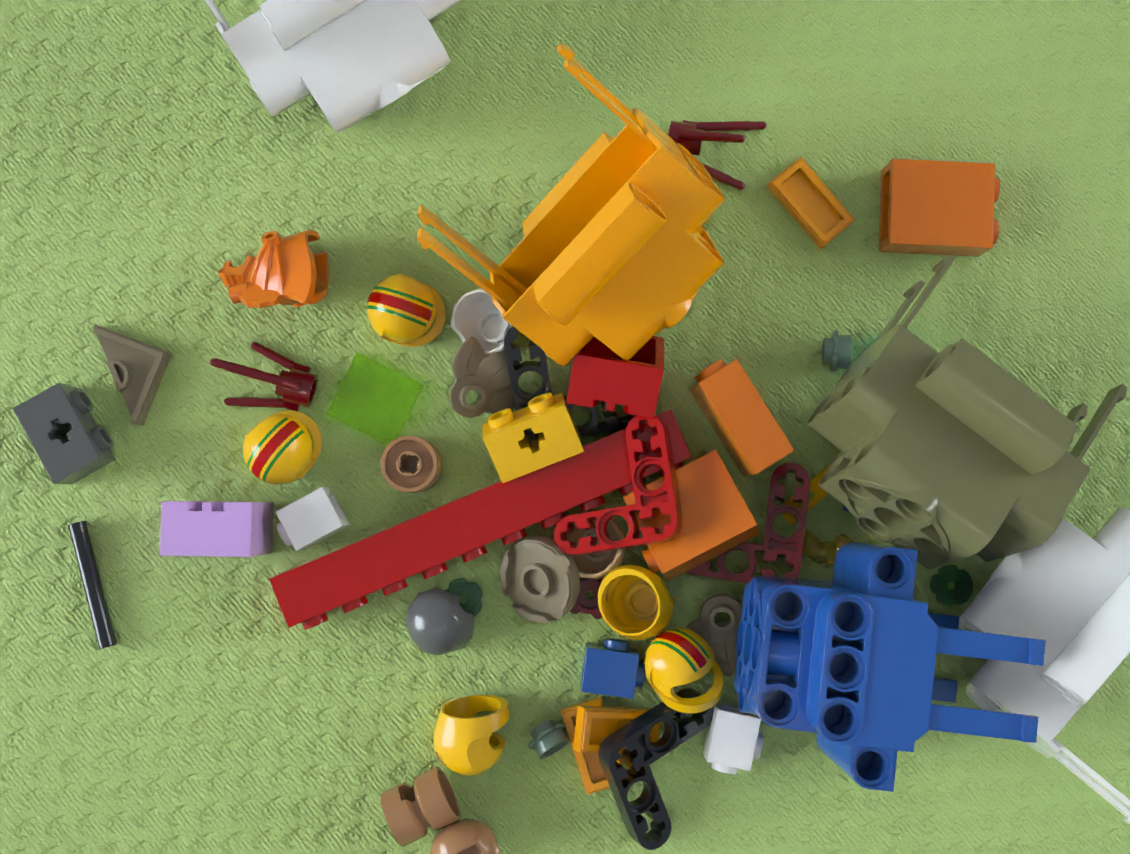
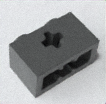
M57 383L13 408L53 484L72 485L116 460L110 450L113 447V442L107 431L102 426H97L90 413L93 410L92 403L82 389Z

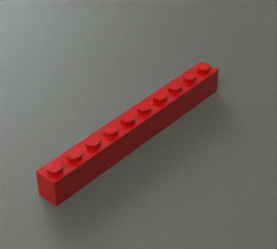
M668 410L656 415V417L667 425L674 468L677 470L683 467L682 461L691 458V454L672 410ZM648 423L644 424V432L638 433L637 436L638 439L646 442L648 448V455L640 454V460L646 457H662V452L655 453L651 449L650 439L652 436L657 435V430L649 427ZM626 429L583 446L584 452L503 484L500 481L270 578L269 581L288 628L302 623L304 630L326 622L329 620L326 612L342 606L344 613L350 612L368 604L366 595L379 589L382 590L384 597L408 587L405 578L419 572L422 573L424 580L448 570L445 561L461 555L464 563L488 553L485 545L497 539H501L503 546L526 537L527 534L524 528L540 522L543 529L553 526L566 517L564 511L580 505L582 512L606 503L603 495L619 488L622 496L633 492L626 443ZM653 465L645 470L643 478L659 472L660 477H663L665 473L659 465Z

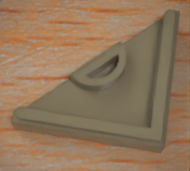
M94 325L93 333L99 339L107 358L108 368L132 416L131 421L134 424L143 426L172 354Z

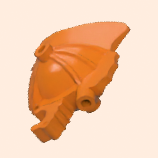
M307 230L281 237L277 231H270L261 237L263 245L259 249L256 258L248 255L245 258V262L237 267H233L230 260L226 261L218 273L225 287H229L228 292L233 304L242 302L248 308H264L277 304L301 307L305 304H314L324 299L328 293V255L326 252L312 254L308 242L320 239L318 232Z

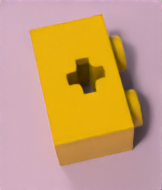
M552 393L541 394L528 402L529 406L512 412L511 409L498 411L487 418V423L482 424V438L502 484L584 452L581 437L563 393L555 396ZM531 428L535 434H538V437L530 439L528 434H524V430Z

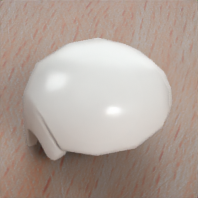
M482 288L465 293L454 305L451 318L452 329L459 335L463 343L470 337H475L481 344L486 356L491 353L505 351L504 333L510 324L503 319L501 312L493 304L492 296Z

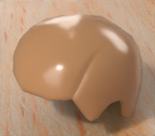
M463 819L444 827L435 835L430 854H500L496 836L487 824L478 820Z

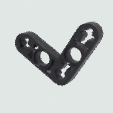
M510 324L504 333V349L515 411L529 406L528 402L541 394L552 393L545 352L533 341H530L528 345L530 358L532 360L539 356L540 361H524L516 366L513 364L514 360L522 361L519 344H511V340L517 339L518 330ZM534 371L542 377L543 383L537 391L526 392L519 387L518 379L524 372ZM602 401V408L606 410V402ZM567 403L569 410H570L573 406H576V405H574V404H568V403ZM596 406L593 408L588 407L591 410L589 421L583 425H576L580 437L626 429L629 421L637 415L625 412L626 416L618 417L616 411L603 412L605 421L599 422ZM531 428L524 430V434H528L530 439L538 437V434H535Z
M685 688L676 693L681 698H695L703 695L693 688ZM661 702L610 734L603 740L600 746L599 761L626 829L638 844L648 850H655L661 847L668 840L672 828L671 820L649 765L704 730L712 720L713 707L703 712L693 713L691 717H688L687 715L690 713L675 711ZM663 722L665 729L662 737L658 741L650 743L649 733L651 728L656 723ZM622 748L626 749L622 752V757L624 759L625 764L628 767H630V769L627 770L624 766L617 762V760L620 758L619 751ZM643 781L641 795L634 801H628L627 794L629 788L635 782ZM643 813H645L653 820L650 823L651 830L648 833L646 832L649 830V826L647 824L645 817L641 815Z

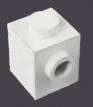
M321 487L276 511L280 520L276 524L278 533L287 546L293 545L296 551L304 550L350 525L331 487Z
M716 703L713 706L712 720L707 726L702 754L707 762L712 763L711 768L727 774H737L738 769L750 771L753 759L758 760L762 752L763 734L758 733L761 718L757 714L740 712L738 707Z

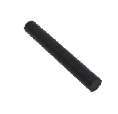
M86 521L69 524L68 528L98 647L103 649L116 645L117 642Z

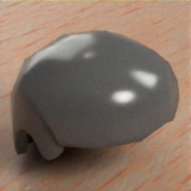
M434 588L418 593L409 604L405 618L406 627L412 641L420 650L428 654L443 655L465 648L472 639L474 615L462 609L459 604V595L451 594L440 588Z

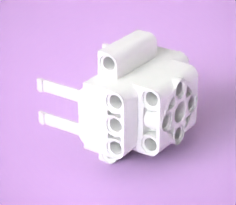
M267 0L259 5L261 8L259 11L231 28L214 1H205L219 21L215 24L249 77L251 86L272 117L311 94L336 133H340L374 111L382 109L405 95L413 87L433 76L450 63L449 56L429 21L462 0Z
M1121 507L1093 539L1062 517L1059 527L1042 545L1007 556L993 572L989 581L973 602L960 616L958 629L1046 640L1043 666L988 659L968 682L965 693L983 710L1039 717L1036 743H1026L1048 759L1051 757L1057 759L1125 816L1123 821L1130 824V800L1055 739L1056 735L1081 706L1088 702L1130 653V510Z

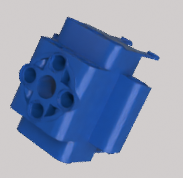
M851 542L843 545L836 554L833 582L763 575L754 577L745 586L741 620L737 632V656L734 675V689L738 694L740 712L757 714L767 725L775 728L817 733V744L820 750L857 784L869 790L893 792L897 752H914L915 741L929 730L1036 743L1039 718L1037 716L932 704V700L956 703L958 684L956 680L934 678L936 653L1043 666L1046 640L959 630L958 620L960 616L928 613V603L913 599L918 550Z

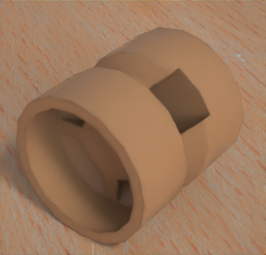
M413 435L401 436L391 441L384 449L380 460L381 472L386 482L394 489L407 493L425 492L433 488L440 480L443 472V458L439 450L431 442Z
M438 766L416 776L412 786L403 782L381 793V804L386 821L393 836L401 846H406L425 837L430 826L440 830L459 821L461 818L454 791L445 773Z

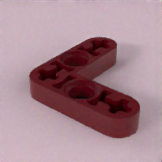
M784 463L773 472L763 545L743 542L718 555L719 572L710 571L712 562L706 561L696 568L685 572V574L692 577L747 584L754 578L752 576L757 566L755 553L759 552L765 553L762 559L764 563L773 564L776 563L778 556L785 557L786 565L793 566V573H785L784 578L798 579L801 569L810 489V477L806 469L796 463ZM787 473L796 474V481L803 482L802 487H795L792 502H801V509L790 505L774 506L775 499L784 502L785 486L778 484V480L786 479ZM780 514L792 515L798 522L796 533L790 537L779 536L773 529L774 519ZM740 550L748 555L750 564L744 573L733 574L726 569L724 561L730 552ZM761 569L762 576H775L774 571Z

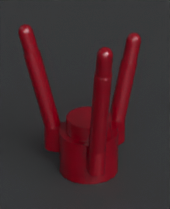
M671 121L668 136L677 144L680 143L692 155L699 156L702 141L743 143L745 137L741 134L711 131L763 130L766 128V123L764 121ZM703 164L713 179L739 190L745 188L743 182Z
M257 342L251 343L253 350L290 371L282 370L278 376L218 358L210 360V364L214 367L276 385L275 393L283 396V398L227 397L224 399V403L228 406L286 408L298 412L300 405L309 407L314 398L318 375L310 373L311 367L298 364Z

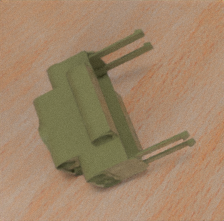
M952 254L944 258L932 269L935 273L899 324V320L926 283L921 280L903 294L906 299L875 343L861 353L854 363L848 367L833 390L817 407L807 422L809 427L841 450L820 480L819 487L846 506L856 518L860 528L873 538L888 542L898 548L918 550L917 562L926 569H933L975 554L985 562H990L1038 547L1047 541L1059 527L1064 512L1091 469L1081 462L1082 458L1115 404L1124 400L1127 392V387L1124 384L1108 391L1070 453L1067 450L1073 441L1074 434L1079 428L1076 423L1087 415V405L1082 403L1072 408L1066 417L963 338L938 353L906 329L956 257Z

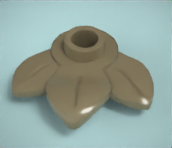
M470 337L464 341L455 353L451 363L455 382L449 392V401L454 411L464 417L473 418L480 416L485 411L494 414L504 409L512 410L515 405L505 351L491 353L486 356L481 344L475 337ZM513 361L515 366L520 363V361ZM475 389L478 394L477 400L472 404H468L466 395L470 390Z
M715 594L704 601L700 609V617L689 623L686 628L698 633L708 642L714 652V660L721 667L723 675L732 676L735 674L736 641L742 606L731 595ZM724 611L730 616L726 621L720 622L714 619L715 614Z

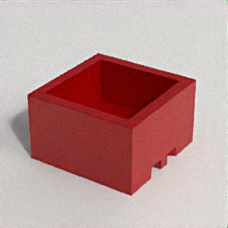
M594 336L574 356L566 403L593 408L599 400L606 402V410L614 411L615 405L621 404L624 405L623 410L627 414L654 418L664 372V338L653 336L630 360H625Z

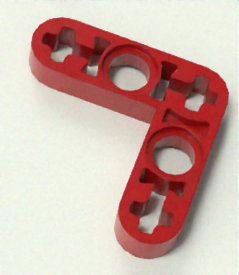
M634 416L626 427V443L635 504L564 517L557 523L554 530V539L561 551L571 555H587L667 542L679 534L682 528V514L671 442L667 425L656 416L654 418ZM648 423L649 427L657 430V435L651 437L650 443L653 452H662L661 458L646 457L640 460V454L648 455L646 442L637 438L638 433L644 432V424ZM659 465L664 470L665 481L660 488L649 490L643 483V474L648 467ZM661 509L663 515L670 516L671 523L664 525V533L660 534L659 529L655 527L640 528L635 513L639 512V520L645 521L657 518V510ZM616 516L624 517L629 525L627 536L620 541L612 540L607 532L609 521ZM594 519H597L596 526L593 522ZM574 524H576L577 529H596L598 537L580 538L577 547L575 542L568 541L567 533L573 532ZM639 528H640V530H641V532H642V534H643V537H642V538H638V537H639Z

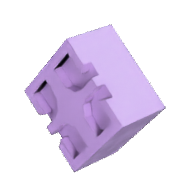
M162 501L160 556L253 557L272 553L274 502Z

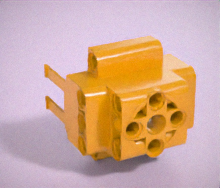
M559 44L556 49L566 59L563 62L564 68L618 116L626 126L615 138L605 132L600 135L522 222L523 240L499 266L422 204L419 206L418 217L422 224L425 226L431 224L489 270L490 281L422 227L417 231V240L424 250L432 249L491 295L493 304L501 312L503 319L538 345L556 363L566 366L594 336L618 356L625 360H630L653 335L664 328L676 325L687 314L692 300L699 289L725 263L702 224L726 198L706 168L680 143L677 144L641 110L637 108L631 110L574 58V51L570 47Z

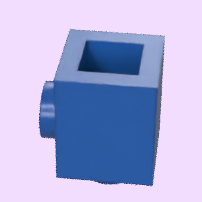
M605 638L604 645L586 643L581 692L634 699L635 687L643 688L645 678L644 661H639L637 649H631L629 641Z

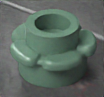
M834 330L832 338L823 339L822 363L829 364L830 371L832 372L836 371V368L848 369L851 358V335H838V330Z
M548 720L538 725L530 733L533 739L528 744L529 749L535 750L540 759L553 755L570 741L564 732L566 725L564 723L555 725L553 720Z

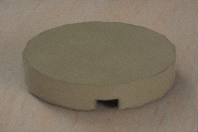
M532 536L516 543L503 556L500 567L501 587L505 596L509 594L514 603L511 606L519 615L531 622L546 624L565 616L576 605L580 593L579 571L573 557L561 551L554 540L549 537Z

